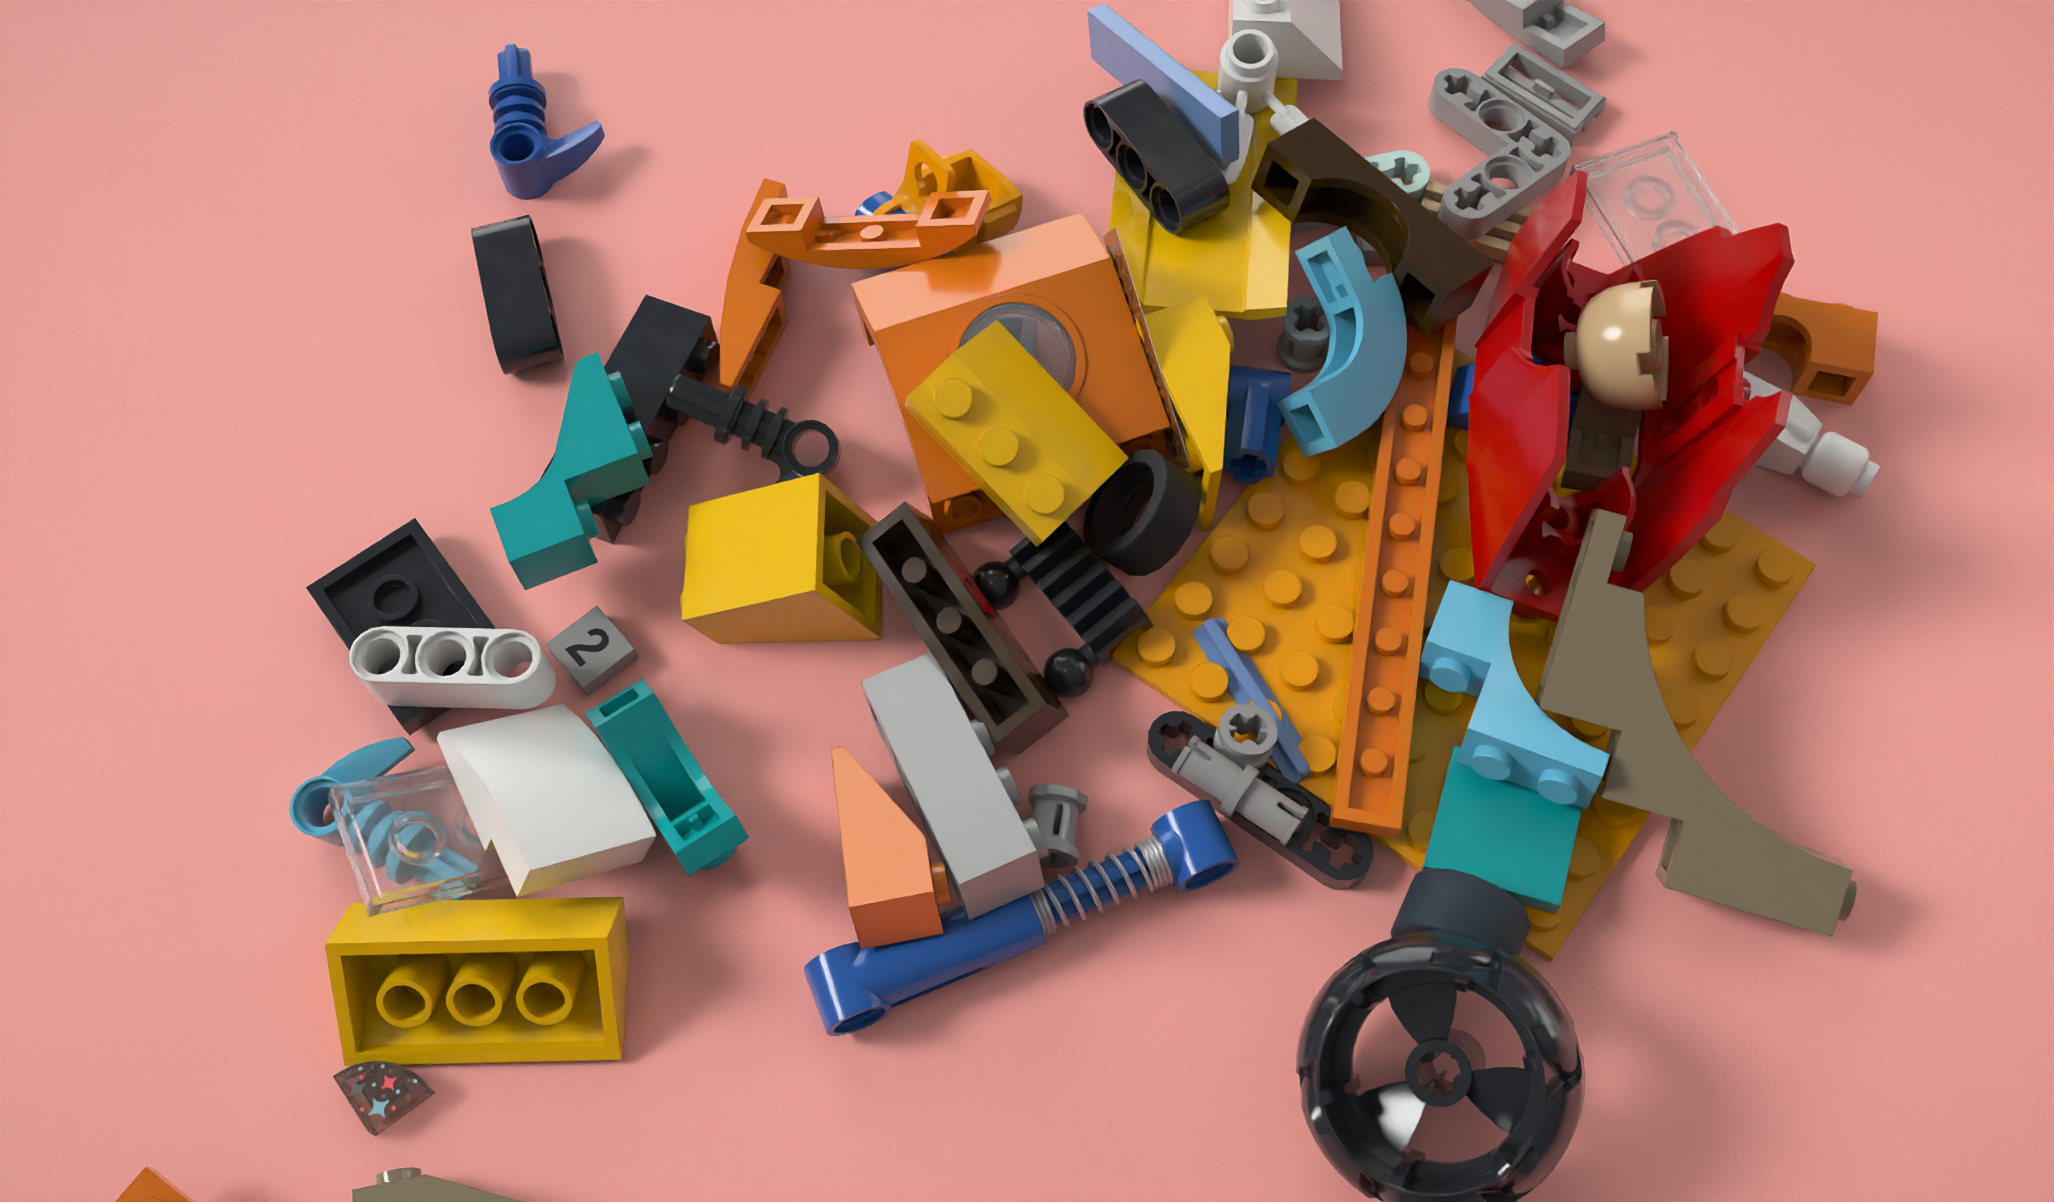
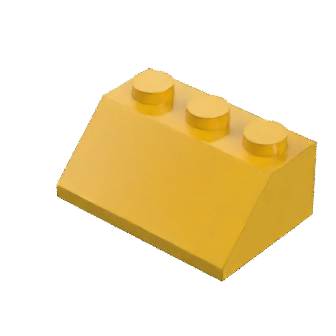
M995 320L952 353L905 398V410L1036 547L1129 459L998 320Z

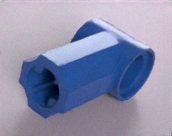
M1238 365L1230 366L1226 419L1228 420L1225 429L1222 470L1231 474L1234 481L1256 484L1263 478L1274 476L1280 427H1283L1285 423L1277 402L1289 396L1292 373Z

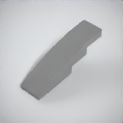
M1467 0L1483 15L1518 41L1563 68H1566L1605 41V22L1564 2V0Z

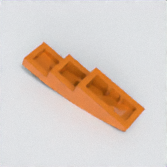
M767 178L763 179L741 229L727 277L720 326V385L722 391L731 394L736 385L739 384L749 388V400L788 325L781 288L790 272L788 258L749 243L745 233L764 199L788 198L785 184Z

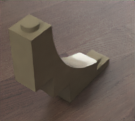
M1592 509L1534 700L1540 709L1612 729L1605 753L1610 755L1596 791L1602 798L1672 818L1655 872V876L1665 888L1832 937L1837 921H1845L1854 906L1857 885L1855 881L1850 880L1853 870L1836 857L1802 846L1767 828L1741 810L1724 795L1699 766L1680 737L1663 702L1656 681L1645 630L1644 593L1607 583L1611 570L1622 572L1630 552L1633 533L1623 530L1627 516L1602 509Z

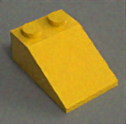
M1206 295L1144 315L1191 465L1190 467L1181 468L1197 479L1201 492L1199 514L1196 519L1200 532L1212 529L1223 468L1230 352L1235 347L1233 333L1227 319L1223 315L1216 317ZM1136 318V329L1139 337L1143 339L1142 331ZM1166 439L1168 459L1173 462L1172 455Z

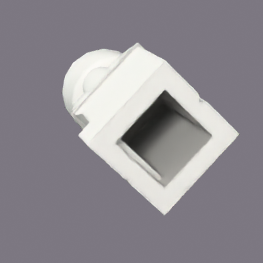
M1743 370V378H1746L1751 385L1750 399L1756 395L1765 397L1782 391L1778 387ZM1794 395L1790 403L1786 427L1754 465L1793 475L1797 467L1802 468V478L1820 489L1837 497H1843L1850 493L1861 498L1875 477L1880 465L1869 460L1870 454L1865 447L1831 431L1824 433L1822 436L1818 435L1823 424Z

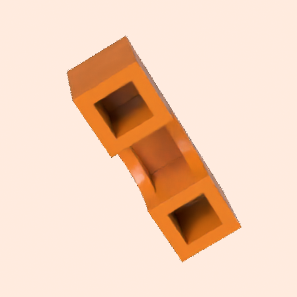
M1780 292L1769 334L1761 341L1760 345L1761 348L1778 353L1789 364L1792 372L1791 392L1794 395L1852 405L1874 374L1878 312L1853 308L1844 303L1830 304L1797 298Z

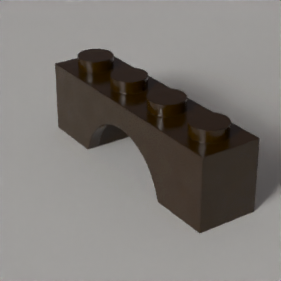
M1315 117L1267 143L1250 188L1292 224L1320 222L1341 228L1346 226L1350 232L1369 243L1384 262L1387 274H1393L1403 302L1406 320L1425 336H1429L1472 306L1494 263Z

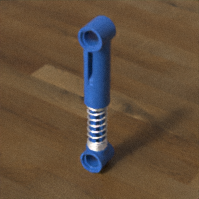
M1210 800L1193 801L1161 816L1152 824L1150 828L1151 836H1146L1145 839L1136 841L1135 849L1125 845L1118 856L1108 852L1105 855V860L1101 863L1091 859L1088 863V868L1084 870L1074 866L1071 869V875L1067 877L1057 873L1054 876V882L1050 884L1045 883V887L969 920L962 905L940 913L943 934L860 949L859 942H853L832 948L816 956L804 966L803 971L827 1034L830 1036H841L864 1029L886 1017L892 1008L1045 945V935H1050L1051 932L1055 933L1056 925L1062 922L1064 926L1069 927L1070 919L1080 915L1083 920H1086V913L1098 908V911L1103 913V905L1115 901V904L1120 906V898L1132 894L1133 898L1137 899V891L1148 887L1150 891L1154 892L1158 888L1162 889L1163 886L1167 887L1168 884H1173L1175 887H1178L1179 891L1187 892L1205 887L1225 877L1236 869L1240 862Z

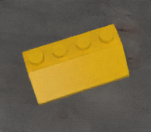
M624 897L353 902L349 905L324 943L344 1066L621 1060L630 962Z

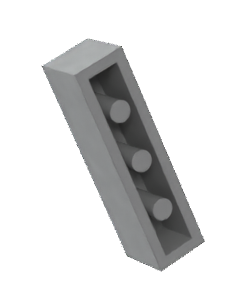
M929 652L862 680V688L872 719L941 862H945L947 875L968 919L976 918L1045 887L1039 860L1049 856L1041 831L1032 817L1021 821L1015 809V806L1021 804V798L1006 766L998 770L994 769L989 756L995 754V749L984 723H979L977 719L969 721L964 711L968 707L944 673L933 654Z

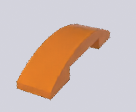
M989 190L931 192L922 213L835 217L824 216L819 197L764 199L745 233L749 243L774 254L804 263L844 269L891 268L932 259L969 241L977 235L991 202Z

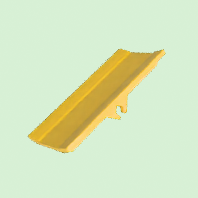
M1189 70L1214 91H1217L1218 72ZM1276 78L1273 95L1284 106L1294 105L1296 107L1298 78ZM1268 105L1258 112L1249 114L1254 119L1251 141L1239 177L1236 182L1228 185L1230 205L1227 210L1179 233L1172 234L1167 232L1116 171L1108 232L1114 228L1117 229L1143 312H1156L1206 295L1216 317L1223 315L1225 318L1259 320L1286 316L1291 222L1250 188L1267 143L1281 136L1271 126L1270 119L1275 112Z

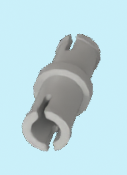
M1194 735L1188 743L1189 747H1184L1171 771L1176 775H1181L1221 801L1220 810L1230 816L1236 811L1286 846L1309 809L1305 806H1300L1257 778L1260 771L1250 764L1245 768L1240 767Z

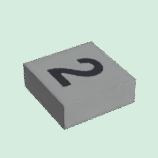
M595 606L546 643L550 653L587 696L639 658L635 648L598 606Z

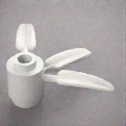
M1245 29L1235 33L1224 44L1220 53L1216 92L1239 110V159L1224 167L1215 162L1228 185L1236 182L1248 153L1254 126V119L1249 114L1258 112L1268 105L1275 112L1270 119L1271 126L1280 135L1309 120L1294 105L1284 106L1273 95L1279 60L1278 51L1268 35L1255 29Z

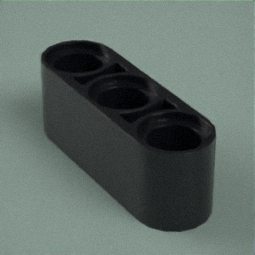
M1137 79L1085 103L1083 118L1088 134L1094 144L1167 232L1172 234L1179 233L1227 210L1230 205V192L1224 175L1144 80Z
M525 215L471 228L491 336L503 373L506 375L563 361L564 352L544 259L531 216Z

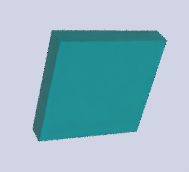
M1454 746L1421 871L1430 868H1442L1472 874L1498 886L1513 896L1520 904L1556 914L1562 901L1582 807L1574 804L1554 803L1545 799L1538 791L1507 780H1492L1483 777L1475 772L1472 767L1456 762L1461 747Z

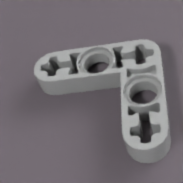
M1450 68L1439 72L1435 76L1428 101L1430 112L1442 123L1490 156L1444 190L1437 215L1438 219L1464 240L1476 239L1558 183L1567 167L1571 155V146L1563 135L1476 74L1465 69ZM1491 121L1503 123L1512 130H1494L1485 123ZM1491 179H1508L1514 182L1518 188H1501L1495 185ZM1478 199L1479 205L1477 210H1475L1473 207L1476 205V201Z

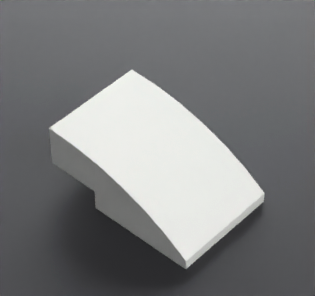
M563 704L446 730L438 734L437 741L486 852L496 849L516 897L642 862L657 836L640 801L610 753L589 727Z

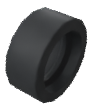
M1154 449L1137 450L1128 455L1129 459L1094 492L1085 515L1083 533L1086 546H1089L1096 556L1129 576H1146L1167 564L1179 552L1190 536L1199 514L1201 492L1197 479ZM1149 501L1146 510L1144 511L1138 522L1134 525L1136 517L1138 516L1146 502Z

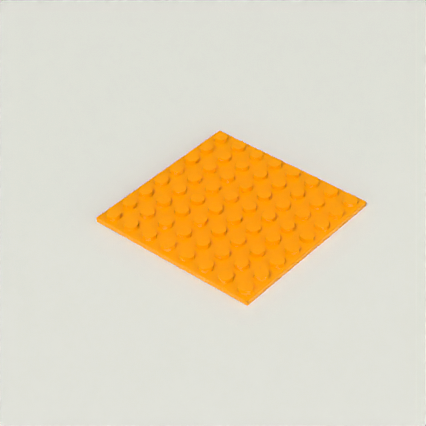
M1454 347L1450 391L1457 368L1473 364L1476 359ZM1381 415L1369 428L1341 446L1305 458L1291 433L1277 450L1274 476L1263 478L1256 484H1250L1146 611L1154 626L1145 633L1138 628L1123 640L1111 655L1113 657L1111 661L1187 713L1197 717L1216 730L1223 713L1228 708L1236 705L1227 690L1228 675L1220 665L1209 662L1195 640L1193 632L1208 619H1225L1228 623L1226 637L1238 653L1248 654L1303 739L1299 743L1298 749L1309 764L1311 776L1298 782L1297 786L1330 808L1332 807ZM1446 425L1420 659L1449 581L1453 580L1476 588L1471 541L1468 471L1465 461L1467 457L1468 430ZM1634 454L1632 456L1630 477H1632L1637 465V456ZM1562 466L1552 483L1555 495L1565 498L1571 494L1581 493L1582 491L1560 487ZM1727 510L1724 511L1722 518L1676 564L1642 592L1644 593L1645 630L1652 668L1663 702L1680 737L1690 752H1692L1817 565ZM1528 575V577L1526 578V583H1528V581L1531 580L1534 576ZM1510 613L1508 631L1512 660L1525 689L1532 699L1535 700L1557 623L1540 617L1522 619ZM1418 677L1401 831L1397 838L1366 833L1370 839L1418 872L1422 870L1454 746L1461 747L1478 698L1463 692L1443 690L1432 681ZM1267 699L1280 721H1282V713L1279 706L1272 700ZM1542 709L1558 726L1578 740L1603 752L1606 751L1612 731L1611 728ZM1251 731L1245 735L1235 732L1233 737L1240 744L1248 739L1253 742L1257 740L1256 734ZM1269 758L1265 764L1277 771V767L1272 759ZM1595 791L1588 808H1582L1562 901L1557 913L1554 914L1520 904L1527 911L1531 924L1524 942L1526 946L1551 962L1650 815V811L1602 798Z

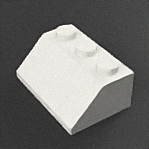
M1229 0L1228 40L1235 33L1245 29L1259 30L1268 35L1275 45L1279 56L1276 78L1341 80L1343 69L1339 0Z

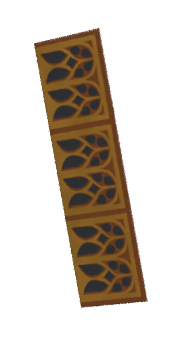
M1114 228L1103 236L1104 242L1113 260L1135 326L1137 318L1142 331L1143 339L1141 337L1140 340L1171 426L1164 429L1172 459L1180 467H1190L1191 465L1117 229Z

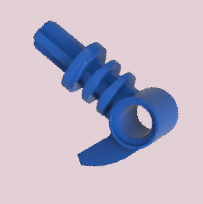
M513 43L507 44L505 50L498 53L499 80L492 84L488 93L489 105L493 110V121L495 124L494 135L490 141V151L506 190L518 199L530 200L541 197L551 189L555 182L565 178L583 165L597 150L605 138L602 125L596 120L562 138L555 140L547 138L546 126L544 124V109L547 104L546 91L538 81L533 79L531 53L527 48H518Z

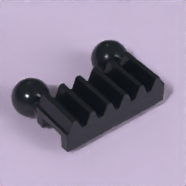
M1066 521L1037 547L1028 537H1025L1008 551L1011 555L1005 562H986L979 566L972 575L996 610L1005 609L1015 602L1020 592V581L1028 576L1085 643L1079 649H1059L1052 653L1045 662L1043 678L1055 695L1063 699H1074L1085 694L1093 683L1094 669L1101 663L1105 666L1113 659L1109 653L1112 649L1138 628L1145 633L1154 626L1135 598L1133 599L1120 581L1114 578L1106 565L1100 562L1092 549L1085 545L1077 532L1071 529Z

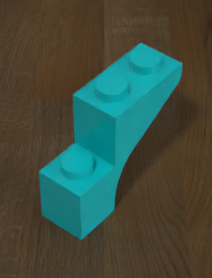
M598 352L581 358L574 366L555 454L546 473L534 486L508 502L490 508L509 564L524 590L598 563L590 539L600 536L601 533L590 506L650 484L642 460L653 456L640 421L627 425L621 410L633 406L619 371L607 375Z

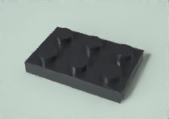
M416 518L306 587L349 651L353 642L360 634L375 627L496 629ZM399 659L385 663L379 670L378 675L391 671L398 664ZM465 660L450 664L442 676L458 672L464 666ZM387 705L409 736L450 709L448 707Z

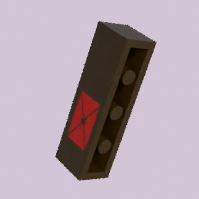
M904 501L856 540L860 549L979 723H984L994 745L1016 754H1021L1070 716L932 518Z

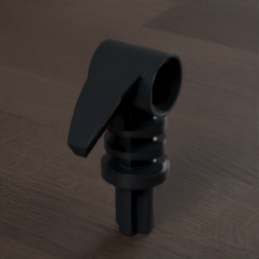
M678 374L671 383L666 396L668 408L716 428L714 441L722 445H726L735 436L742 439L741 449L748 452L753 445L761 447V458L771 460L779 466L780 477L775 484L817 473L826 476L836 468L840 461L841 444L831 428L817 420L794 422L788 419L789 409L781 407L777 414L768 410L769 400L764 398L757 405L748 402L749 388L737 384L732 393L729 394L685 374ZM810 432L823 434L829 443L827 458L823 463L814 467L802 465L795 453L798 440L804 434Z

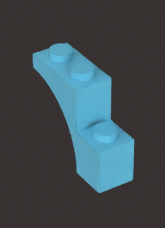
M1450 580L1423 649L1418 677L1432 681L1443 690L1463 692L1478 698L1456 762L1472 767L1475 772L1488 779L1507 780L1538 791L1541 796L1554 803L1574 804L1587 809L1603 777L1610 754L1589 746L1558 726L1539 708L1525 689L1516 671L1509 645V619L1514 601Z

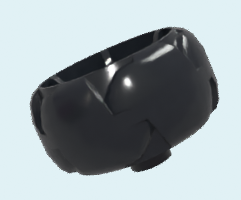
M1445 930L1418 931L1384 940L1362 950L1335 971L1321 987L1305 1016L1299 1036L1296 1073L1300 1077L1301 1108L1307 1126L1321 1152L1334 1169L1368 1198H1377L1382 1202H1516L1540 1185L1554 1170L1573 1138L1582 1113L1585 1096L1584 1057L1574 1030V1022L1559 995L1533 966L1511 950L1495 942L1462 934L1461 932ZM1457 991L1466 994L1470 991L1477 993L1490 1001L1507 1017L1517 1031L1526 1052L1522 1057L1524 1069L1519 1067H1493L1485 1069L1486 1059L1480 1043L1471 1034L1463 1030L1450 1029L1454 1018ZM1389 999L1395 1015L1418 1046L1413 1049L1407 1059L1405 1067L1406 1081L1386 1084L1365 1091L1357 1096L1356 1090L1361 1088L1359 1075L1353 1074V1054L1358 1034L1376 1006ZM1444 1052L1451 1055V1059L1457 1061L1461 1071L1454 1077L1453 1082L1444 1079L1447 1074L1446 1070L1438 1074L1433 1065V1060ZM1465 1096L1495 1125L1509 1133L1497 1147L1489 1152L1463 1161H1431L1425 1159V1153L1412 1149L1409 1153L1403 1151L1409 1145L1420 1123L1426 1104L1435 1107H1446L1459 1102Z

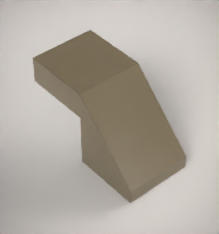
M1580 382L1567 441L1566 461L1563 465L1560 487L1582 492L1591 491L1597 488L1621 466L1631 469L1635 436L1643 410H1617L1598 403L1583 388L1582 382Z

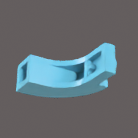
M1346 226L1295 251L1324 310L1330 337L1326 361L1316 378L1305 387L1277 402L1304 458L1337 448L1369 428L1380 417L1393 398L1405 364L1407 350L1406 317L1396 281L1392 273L1372 280L1365 266L1363 253L1354 243Z

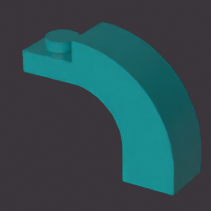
M643 679L638 680L585 712L688 877L700 869L710 870L720 866L734 855L738 845L749 838L739 819L712 786L657 696Z

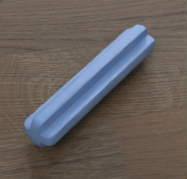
M1223 618L1208 619L1193 632L1195 640L1209 662L1220 665L1228 675L1227 690L1236 704L1253 701L1255 705L1268 711L1274 718L1278 728V735L1270 758L1277 767V772L1297 785L1298 782L1311 776L1309 764L1298 749V745L1303 739L1248 654L1238 653L1226 637L1228 627L1226 620ZM1267 699L1272 700L1279 706L1282 713V721H1280Z

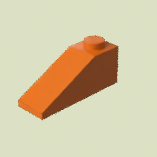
M844 746L831 748L848 906L860 949L943 934L939 905L952 903L945 862L931 864L925 835Z

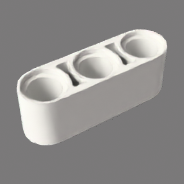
M382 626L371 628L360 634L353 642L349 651V664L355 675L374 698L383 704L391 706L528 709L535 708L544 703L553 693L556 684L555 671L535 637L526 631L516 629ZM399 659L398 664L391 671L378 675L379 670L385 663ZM465 660L464 666L458 672L442 676L450 664ZM523 662H532L529 669L522 675L512 678L507 677L509 671L514 666Z

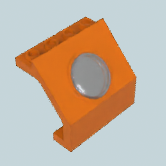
M1082 213L851 283L863 334L869 346L876 345L910 442L929 517L933 519L943 535L1006 514L905 410V398L952 353L995 320H998L1126 456L1137 450L1154 449L1168 458L1164 429L1171 426L1110 254Z

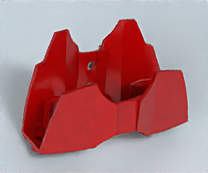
M1576 170L1555 188L1530 214L1510 242L1483 333L1473 346L1477 348L1473 389L1468 397L1469 430L1465 461L1468 471L1471 541L1476 589L1514 601L1511 613L1519 618L1533 619L1540 617L1558 623L1592 509H1602L1627 516L1623 530L1633 533L1630 552L1622 572L1611 570L1607 583L1641 593L1676 564L1722 518L1733 488L1786 427L1790 403L1794 394L1782 390L1770 396L1761 397L1756 395L1750 399L1751 385L1746 378H1743L1744 365L1762 353L1760 343L1769 334L1778 297L1795 263L1788 226L1774 223L1732 235L1730 230L1716 225L1645 256L1610 274H1605L1573 262L1572 260L1579 248L1580 241L1572 238L1568 241L1582 222L1588 173ZM1658 280L1662 287L1666 316L1654 317V319H1660L1663 337L1668 336L1669 340L1668 394L1666 401H1661L1662 409L1643 410L1639 423L1637 465L1633 475L1630 477L1631 469L1621 466L1594 490L1571 494L1565 498L1555 495L1552 483L1566 461L1570 384L1580 386L1581 382L1579 371L1570 370L1565 365V333L1577 331L1581 310L1592 297L1604 290L1630 282ZM1531 351L1538 357V359L1545 366L1536 365L1532 361L1533 357L1531 355ZM1528 575L1534 576L1531 580L1528 581V583H1526V578L1528 577Z

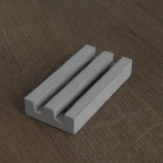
M1515 42L1481 76L1484 81L1563 135L1569 141L1570 146L1577 140L1580 131L1584 132L1590 126L1592 118H1597L1601 114L1607 100L1604 96ZM1509 66H1511V67L1515 68L1516 70L1520 71V72L1523 73L1524 75H1526V76H1528L1529 78L1533 79L1535 82L1529 80V79L1526 78L1525 76H1523V75H1521L1520 73L1516 72L1515 70L1511 69ZM1553 93H1556V94L1559 95L1560 97L1564 98L1565 100L1569 101L1570 103L1574 104L1575 106H1577L1578 108H1580V109H1582V110H1581V111L1578 110L1577 108H1575L1574 106H1572V105H1570L1569 103L1565 102L1564 100L1560 99L1559 97H1557V96L1554 95Z

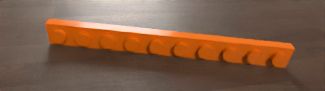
M1458 316L1429 336H1425L1406 320L1407 350L1402 376L1393 398L1381 414L1329 827L1397 838L1401 831Z

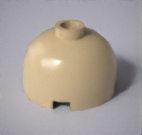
M1659 281L1630 282L1604 290L1592 297L1581 310L1577 331L1565 333V365L1570 370L1579 371L1583 388L1598 403L1612 409L1629 411L1658 410L1663 408L1661 401H1666L1668 394L1669 340L1668 336L1663 337L1660 319H1654V317L1666 316L1665 301Z

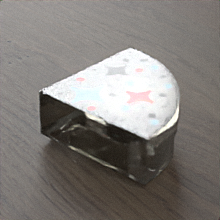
M370 1061L359 1063L333 1075V1078L366 1130L375 1137L436 1093L424 1079L412 1070L392 1062Z

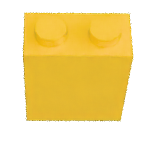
M820 473L690 505L688 528L684 537L686 558L684 588L680 595L681 620L717 644L871 641L880 639L882 579L856 543V540L876 525L878 521Z

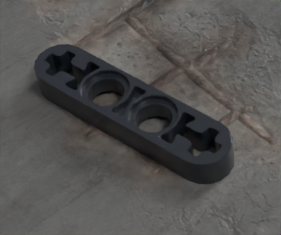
M1170 711L1161 714L1153 721L1148 731L1147 755L1151 764L1160 773L1199 800H1210L1215 811L1321 884L1336 890H1347L1357 886L1365 879L1373 860V845L1366 833L1329 827L1330 807L1265 764L1257 769L1260 771L1257 778L1300 806H1305L1309 809L1304 817L1303 827L1292 834L1291 839L1284 846L1280 843V840L1236 811L1230 816L1220 810L1221 801L1179 774L1176 775L1171 771L1182 750L1178 749L1172 756L1165 753L1166 740L1163 737L1164 735L1175 739L1180 733H1184L1189 736L1188 743L1196 735L1202 742L1214 749L1213 741L1216 730L1184 711ZM1315 823H1320L1325 827L1322 830L1320 841L1335 850L1341 848L1344 843L1354 849L1351 860L1357 865L1356 867L1349 863H1344L1339 870L1333 868L1328 863L1331 856L1330 850L1316 840L1313 843L1311 852L1302 848L1309 841Z

